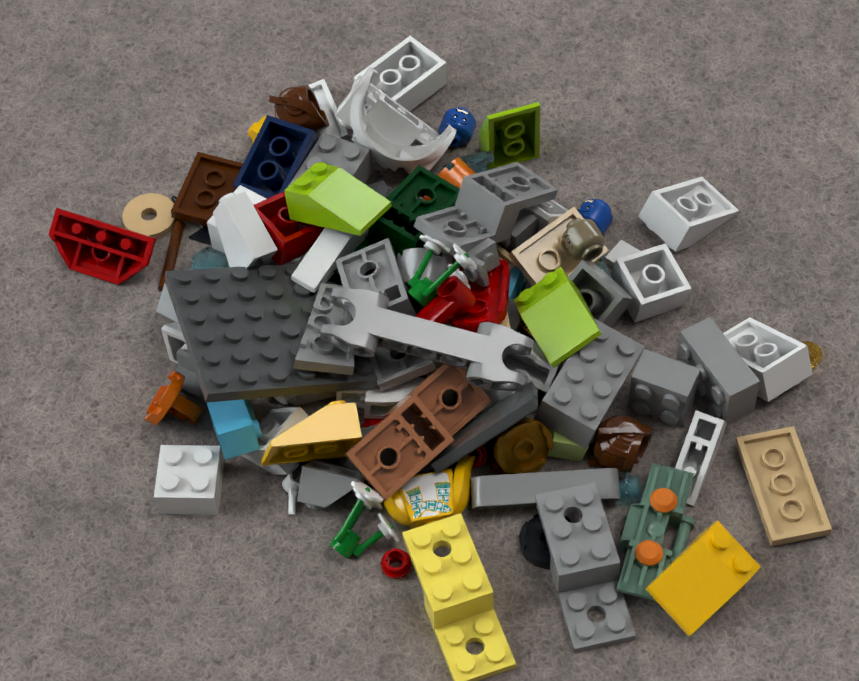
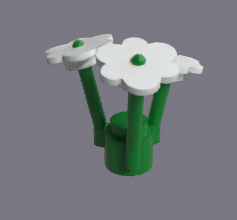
M420 235L419 238L426 242L424 247L428 251L415 275L408 282L411 286L407 292L410 297L424 308L438 295V287L450 276H457L471 290L467 277L459 270V267L462 266L466 269L470 266L473 270H476L477 265L469 257V254L456 243L452 246L456 252L454 258L457 261L447 265L448 269L434 282H431L427 277L420 280L433 254L439 255L440 252L445 254L450 252V249L442 242L427 235Z
M352 481V492L357 497L356 504L330 545L345 558L349 559L352 554L359 558L365 549L383 536L388 540L393 537L399 544L401 541L393 530V525L389 524L381 513L378 514L381 523L378 524L380 530L362 544L358 543L361 537L352 528L365 508L371 510L374 507L382 510L383 506L380 503H382L383 498L368 485Z

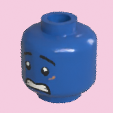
M451 108L446 111L439 126V135L450 125L457 131L449 146H465L473 136L476 120L471 112L465 108Z
M601 199L585 200L577 210L584 219L593 220L602 235L613 221L610 206Z

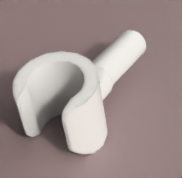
M292 472L282 482V487L288 492L289 497L288 515H295L296 497L301 477L300 474L294 481L292 479Z

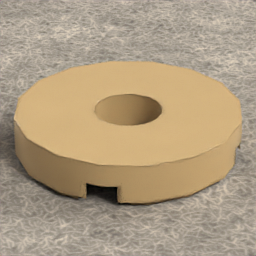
M156 193L137 196L124 208L122 218L125 229L155 239L164 237L171 232L174 222L177 221V219L171 217V209L174 203L168 197ZM149 213H154L157 215L152 220L143 219V217Z

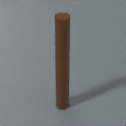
M182 221L174 222L158 287L159 291H162L164 287L165 271H174L185 227Z

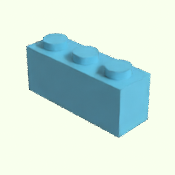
M249 399L206 403L225 460L260 449L257 438L262 437V433Z

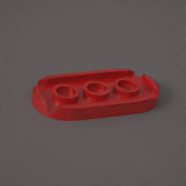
M499 259L500 265L487 273L489 279L488 286L482 287L468 279L471 291L476 296V302L468 312L464 314L456 313L449 320L452 327L477 333L480 323L491 322L500 325L507 315L510 270L505 259ZM460 266L459 270L464 273V268Z

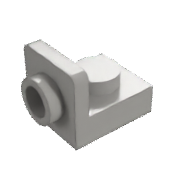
M490 238L480 242L467 252L477 265V269L473 270L470 266L466 269L464 268L466 277L471 282H476L482 287L489 285L487 273L500 265L496 242Z

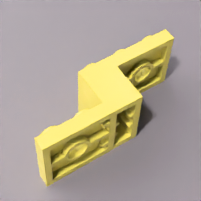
M460 513L402 532L403 540L423 589L425 609L453 681H479L516 668L515 659L494 610L493 589L462 514ZM440 546H445L451 550L450 554L445 557L435 555L434 551ZM472 642H479L484 646V650L478 655H472L466 650V647Z

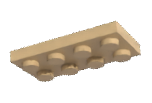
M794 426L736 437L735 445L770 546L830 535L832 528Z

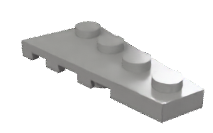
M321 283L294 361L293 369L344 375L353 374L355 367L354 354L346 353L340 348L320 339L323 324L343 326L352 322L351 314L347 310L330 303L333 288H343L342 285Z

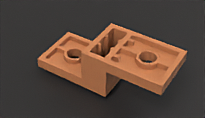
M447 364L439 366L437 370L431 373L385 414L386 418L345 453V456L380 494L383 500L386 501L452 443L454 441L452 436L491 402V399L481 388L473 386L466 381L467 371L465 369ZM447 389L453 390L457 395V401L452 407L446 406L442 402V394ZM386 448L392 449L396 454V460L391 466H385L380 461V454Z

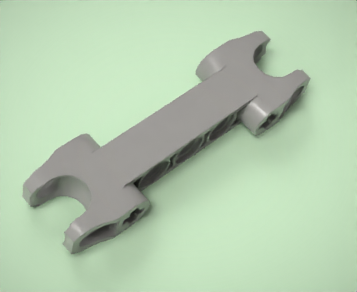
M333 288L330 303L347 310L352 315L353 321L343 326L323 324L320 339L326 343L336 346L346 353L361 357H374L378 346L468 370L466 381L479 388L491 391H522L526 377L509 370L504 365L502 357L507 354L530 355L534 345V340L507 326L491 322L480 323L477 333L388 310L389 299L378 292L366 289Z

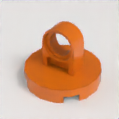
M173 370L167 377L171 382L168 386L161 385L146 411L149 415H146L144 420L154 426L162 420L167 412L181 420H190V424H195L202 412L199 406L178 394L185 381V376Z

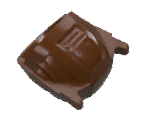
M309 85L290 87L282 91L278 97L269 96L268 98L269 103L275 104V118L314 130L315 133L329 127L325 111L320 109L318 100Z
M612 416L604 420L594 435V458L588 460L589 467L616 468L618 471L631 473L634 464H638L654 434V429L627 416Z

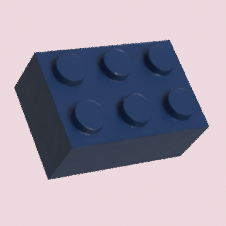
M267 115L233 183L234 188L237 189L241 185L266 199L284 192L319 138L315 131Z

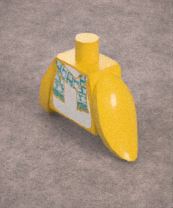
M466 455L460 459L455 467L454 475L452 469L443 470L440 473L430 472L414 475L386 501H382L389 515L402 526H410V529H414L447 517L462 514L470 497L471 471L476 457Z

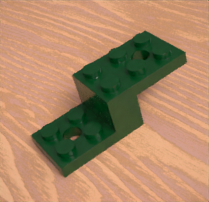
M418 165L386 198L391 201L392 207L368 228V237L353 252L389 238L396 259L397 254L403 255V250L421 248L424 241L419 237L423 233L414 227L416 218L454 206L460 189ZM429 196L432 200L423 201L419 197ZM336 268L333 278L342 283L338 268Z

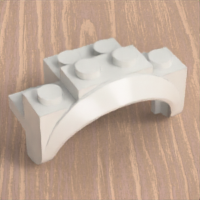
M369 67L363 76L359 75L354 81L351 92L338 107L336 116L339 122L344 127L353 129L351 140L355 144L370 148L372 157L383 168H390L395 172L400 167L410 174L420 165L430 171L451 144L457 130L448 125L444 132L439 135L438 132L371 84V81L378 72ZM415 139L418 140L419 145L410 146Z

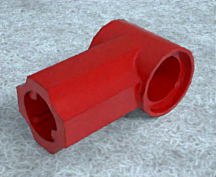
M450 276L438 287V295L415 316L446 324L456 313L464 314L474 306L476 296L457 276Z

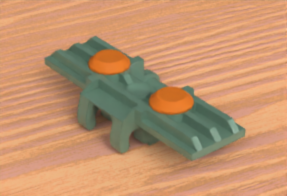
M652 463L641 503L631 504L628 508L623 534L617 545V550L620 552H624L626 547H628L616 591L656 601L645 588L686 548L690 531L695 528V519L683 515L694 473ZM668 526L678 528L672 551L662 548Z

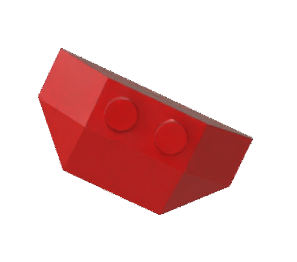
M59 208L55 210L48 233L69 269L117 285L123 284L149 266L156 239Z

